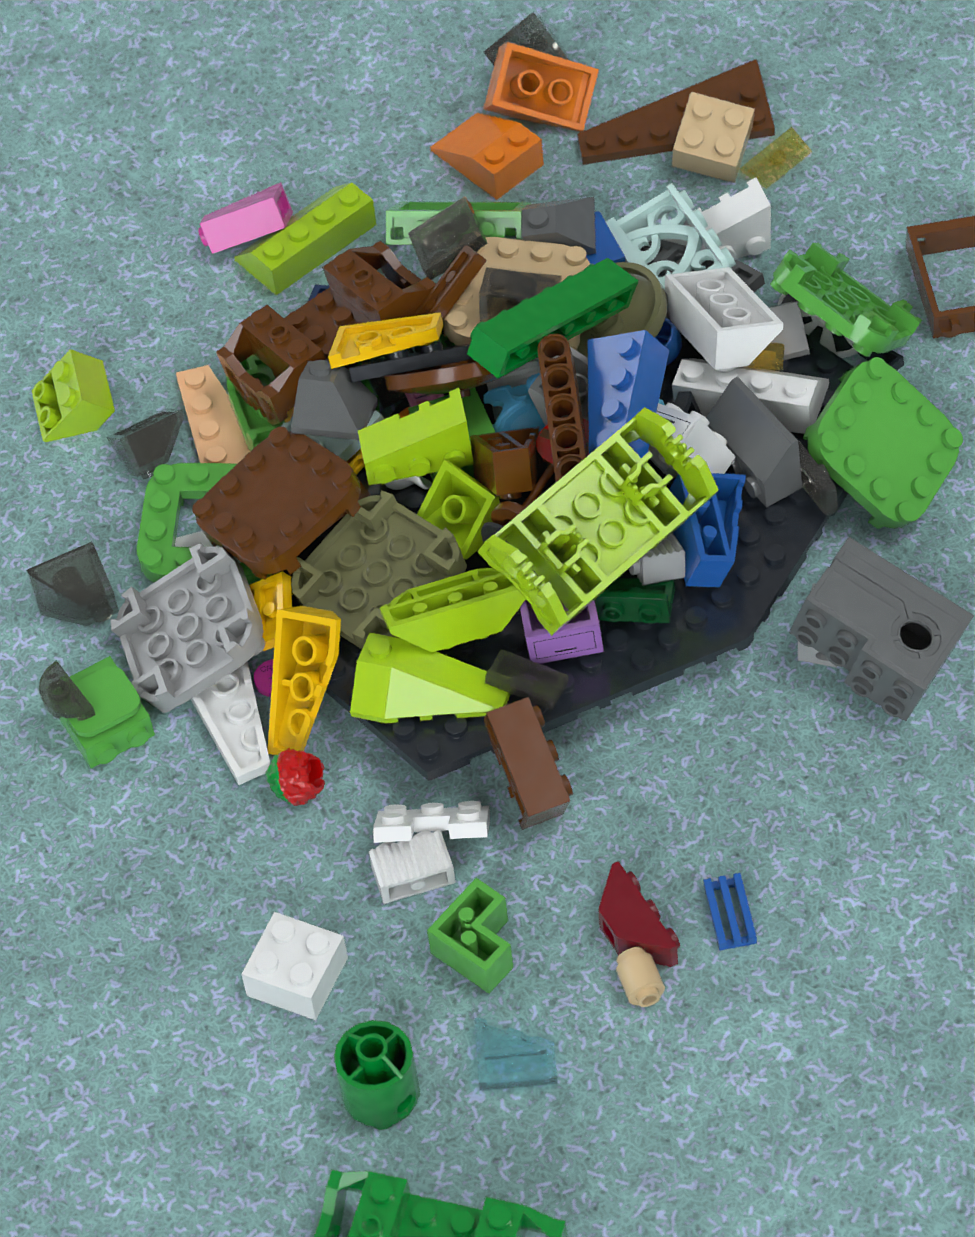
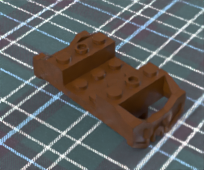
M378 241L373 246L351 248L336 256L322 267L330 286L328 289L316 295L285 318L269 305H265L240 322L225 346L216 351L227 378L249 406H253L255 410L259 409L261 415L264 418L267 417L270 424L276 425L287 419V412L295 406L299 377L308 361H329L328 355L339 326L411 317L436 283L428 277L423 279L417 277L403 266L392 250L381 241ZM378 269H381V271L383 272L384 275H382V274H381L380 272H378L377 270H378ZM253 354L272 369L275 380L265 387L258 378L252 377L240 364ZM359 362L345 365V367L349 370V368L355 366Z

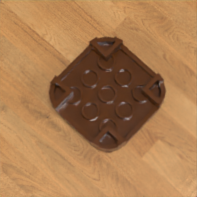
M277 427L270 432L268 438L259 443L223 476L202 499L196 501L192 511L196 516V523L213 547L216 545L223 547L232 556L247 565L256 577L265 580L267 574H275L285 569L290 574L302 567L296 557L343 512L354 517L361 508L358 499L363 485L345 460L304 434L291 433L285 427Z

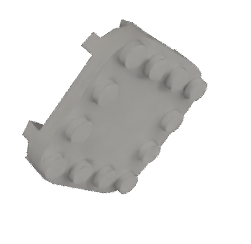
M200 543L189 548L192 555L190 560L141 592H138L132 586L121 596L126 600L118 612L117 619H110L111 631L120 637L134 679L131 682L142 699L163 713L170 712L175 707L184 704L244 665L251 657L260 654L265 647V640L262 637V619L244 570L238 560L223 547H205Z

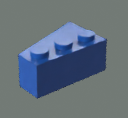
M711 473L718 491L673 532L685 551L684 581L686 586L720 587L734 564L739 526H737L738 517L743 501L741 500V494L746 475ZM677 474L669 491L683 505L688 492L681 476Z

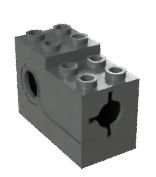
M848 537L834 557L830 567H827L805 599L789 633L795 636L804 646L812 647L825 655L832 664L847 669L849 673L843 683L850 686L857 695L869 698L880 705L890 716L907 721L956 647L974 615Z

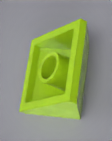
M444 460L417 515L442 531L446 527L454 535L463 558L468 559L483 545L481 528L485 523L492 522L491 513L500 501L499 496L495 495L449 460Z

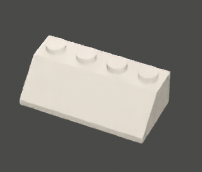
M730 267L665 275V292L668 304L666 316L714 370L729 372L733 371L736 367L748 366L783 330V322Z
M692 358L682 359L672 383L674 402L678 392L691 391L702 415L706 418L730 381L739 377L790 432L805 434L806 428L817 420L829 386V379L748 366L736 367L733 371L722 372L714 370L706 360Z

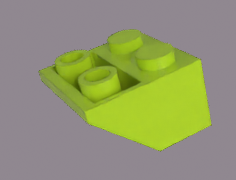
M72 349L57 361L53 368L31 390L44 442L97 431L115 412L103 361Z

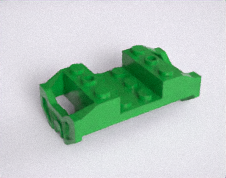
M331 1170L325 1189L322 1213L314 1237H340L348 1190L361 1193L348 1237H525L527 1230L545 1234L547 1237H568L566 1221L554 1219L526 1205L486 1197L483 1208L478 1209L410 1194L408 1179L372 1171L341 1172Z

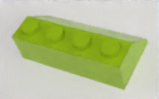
M352 182L333 187L293 215L286 228L264 235L234 256V260L277 296L377 225L373 199Z

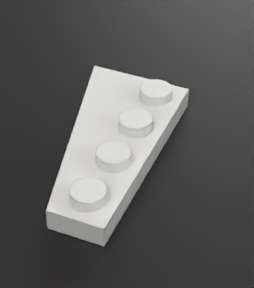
M246 662L226 677L191 698L238 785L265 774L270 765L248 662Z

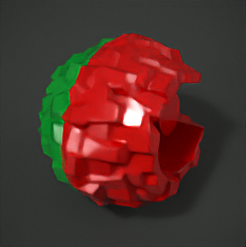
M288 747L285 751L274 755L271 764L265 771L271 791L279 799L293 806L307 804L308 800L316 798L317 794L325 786V781L323 780L325 767L320 758L303 750L295 751Z

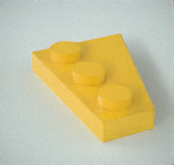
M441 312L339 326L328 355L331 369L415 346L429 345L439 340L443 328Z

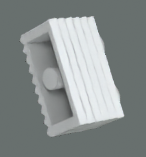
M436 830L434 833L429 831L419 832L413 836L412 841L385 842L377 846L376 849L369 851L372 871L383 904L456 883L454 868L440 830Z

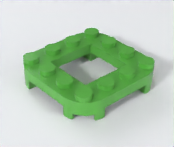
M177 463L172 465L161 464L155 468L154 475L146 486L137 542V556L141 572L150 581L155 583L192 558L189 549L191 547H175L180 508L184 506V500L202 499L237 464ZM242 562L240 563L249 585L262 580L256 577L247 565Z

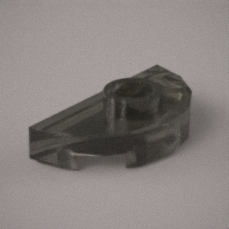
M57 660L45 669L39 683V694L45 709L58 719L61 717L77 718L78 721H83L96 715L92 705Z

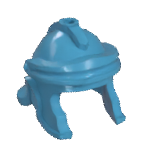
M540 373L531 375L524 385L513 388L510 385L499 386L483 395L485 404L489 403L494 407L501 406L503 408L495 424L492 425L495 432L538 426L541 431L545 427L528 393L530 386Z

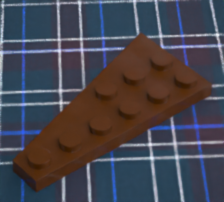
M757 59L578 133L577 139L582 164L586 165L673 151L691 92L755 109L749 140L775 136V126Z

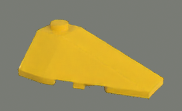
M307 606L277 609L268 754L278 755L288 747L295 751H304L339 654L341 619L333 611Z

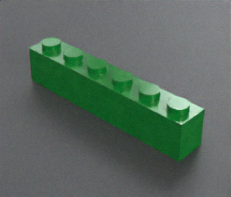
M608 257L596 264H590L583 271L573 276H567L562 282L552 287H546L530 299L525 298L515 307L501 311L496 317L486 322L478 323L471 332L470 338L472 340L467 355L495 377L500 378L537 358L538 344L545 336L560 334L567 340H570L627 309L639 280Z

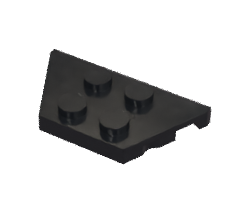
M438 341L420 346L421 352L408 354L407 349L389 353L386 354L387 358L349 368L351 380L356 382L472 359L467 355L470 344L442 347V342Z

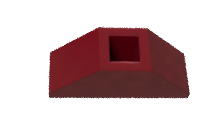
M619 861L613 863L598 908L601 931L618 955L627 949L641 947L652 956L655 964L668 967L677 965V949L680 948L677 935L672 928L668 927L665 929L660 921V913L655 903L651 899L645 900L642 896L640 884L632 871L626 873Z

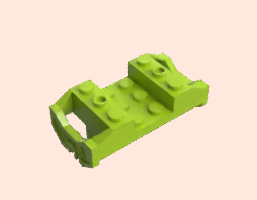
M646 407L497 533L493 534L477 551L491 567L504 574L528 600L539 622L551 636L601 595L610 584L646 553L654 549L718 491L706 461L700 455H696L693 459L689 457L695 451L693 447L687 450V445L680 442L683 439L681 434L674 439L672 437L676 431L674 425L669 420ZM641 439L655 447L665 458L664 461L676 470L681 476L688 492L683 505L666 487L673 477L668 474L662 479L647 463L653 456L649 451L640 458L628 443ZM561 602L565 605V607H566L569 611H565V610H564V608H563Z

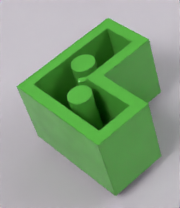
M475 878L427 929L430 953L488 994L514 968L511 944L496 935L508 922L506 898Z

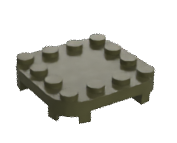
M381 491L380 495L368 496L358 500L361 508L354 517L346 514L305 561L297 557L302 567L293 572L291 583L292 592L300 606L333 611L341 619L340 635L361 649L369 633L399 638L390 634L381 615L380 607L390 604L395 597L408 589L464 573L467 568L454 535L446 527L442 531L397 503L393 494Z

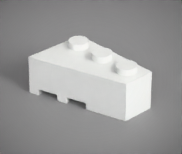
M756 177L748 181L749 187L731 197L729 193L720 196L721 202L703 212L698 208L708 224L705 229L712 228L722 243V246L719 247L720 250L726 247L733 259L748 255H758L765 250L771 249V205ZM663 239L687 246L688 241L680 239ZM702 243L701 250H705L706 247Z

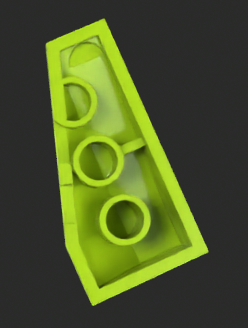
M369 633L356 664L350 713L351 717L382 723H397L398 718L417 716L420 717V721L433 720V715L454 714L457 718L485 716L489 711L505 706L514 684L513 681L439 652L427 651L401 638Z

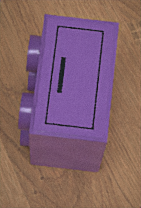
M526 599L521 605L520 611L531 666L604 652L594 601L552 636L539 622L528 600ZM561 602V604H562L564 610H565V611H569V610L565 607V605Z

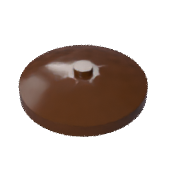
M474 359L385 376L387 390L422 395L447 394L449 391L459 388L461 398L471 396L470 389L500 379Z

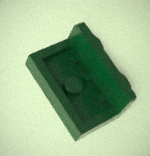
M617 578L594 600L598 620L670 623L675 593L674 580L642 586L639 579Z

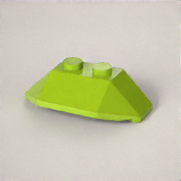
M482 568L408 589L395 597L390 604L380 607V612L390 634L427 651L435 652L447 650L455 645L475 639H484L489 635L502 632L526 598L504 574L494 568Z

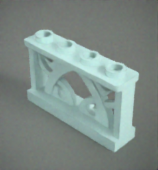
M672 183L666 186L668 190L616 221L613 217L606 221L625 255L626 262L636 263L651 270L664 287V290L665 276L658 277L664 270H667L666 275H669L671 272L668 270L673 271L672 274L692 272V270L702 271L726 267L731 268L736 265L735 260L726 247L720 250L719 247L722 246V243L712 228L705 229L708 224L699 209L691 210L694 208V205L686 191L683 190L679 193ZM673 210L678 212L675 218L668 219V213ZM662 217L661 225H656V221ZM660 239L688 241L685 253L679 264L667 260L649 264L659 252ZM702 243L706 247L705 250H701ZM644 246L650 247L646 251H640V249ZM706 260L714 262V265L707 269L701 264Z

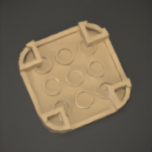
M478 235L468 236L464 240V245L459 248L455 258L463 247L468 245L487 261L443 319L444 337L447 336L455 345L470 344L472 340L470 338L471 332L478 323L486 322L496 317L501 311L509 310L520 304L525 298L530 299L541 293L546 287H552L562 282L567 276H573L583 271L590 265L586 258L585 249L579 246L570 247L555 243L523 241L501 237H481ZM580 334L568 340L570 347L577 350L580 343Z

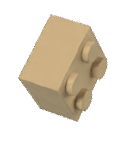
M691 92L673 147L672 166L735 183L753 127L755 109Z

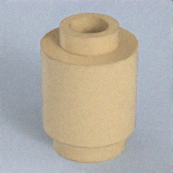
M641 947L630 948L622 952L616 959L618 964L616 972L629 1002L640 1007H648L657 1003L665 991V986L652 956Z

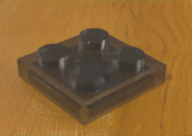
M465 196L408 233L422 270L431 280L445 273L464 246L468 245L478 252L480 248L488 244L473 207Z

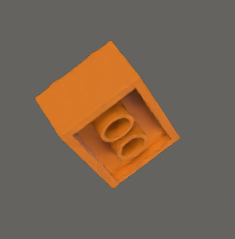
M507 42L498 49L483 109L512 118L582 132L584 131L599 69Z
M481 113L474 114L430 147V151L496 200L544 165L542 139L519 122Z

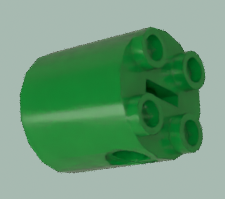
M370 1020L356 1024L347 1030L336 1044L334 1062L345 1109L353 1119L366 1126H373L377 1130L388 1129L393 1124H397L410 1115L420 1096L410 1039L401 1028L387 1021Z

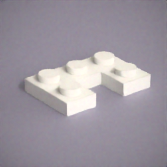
M479 801L461 802L458 804L459 807L444 808L442 803H427L421 805V809L406 810L405 805L385 806L384 811H378L373 826L374 843L412 841L414 832L436 830L449 831V839L487 837L490 824L489 806H481Z

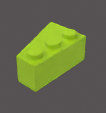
M459 388L449 391L450 398L431 405L429 401L419 404V411L403 418L396 414L358 430L368 485L386 484L394 480L414 476L420 477L438 472L444 460H449L458 468L474 464Z

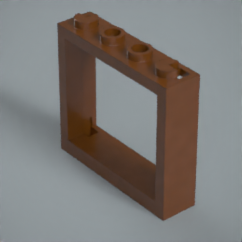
M975 216L907 227L906 251L933 338H952L959 334L975 332V306L939 311L923 259V255L975 247Z

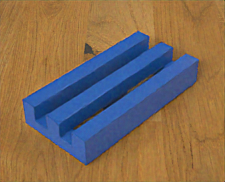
M735 873L733 878L726 879V875L719 876L718 881L713 882L711 878L703 879L704 891L719 951L757 944V936L741 873ZM735 887L747 936L741 937L729 888ZM721 890L733 939L726 940L714 891Z

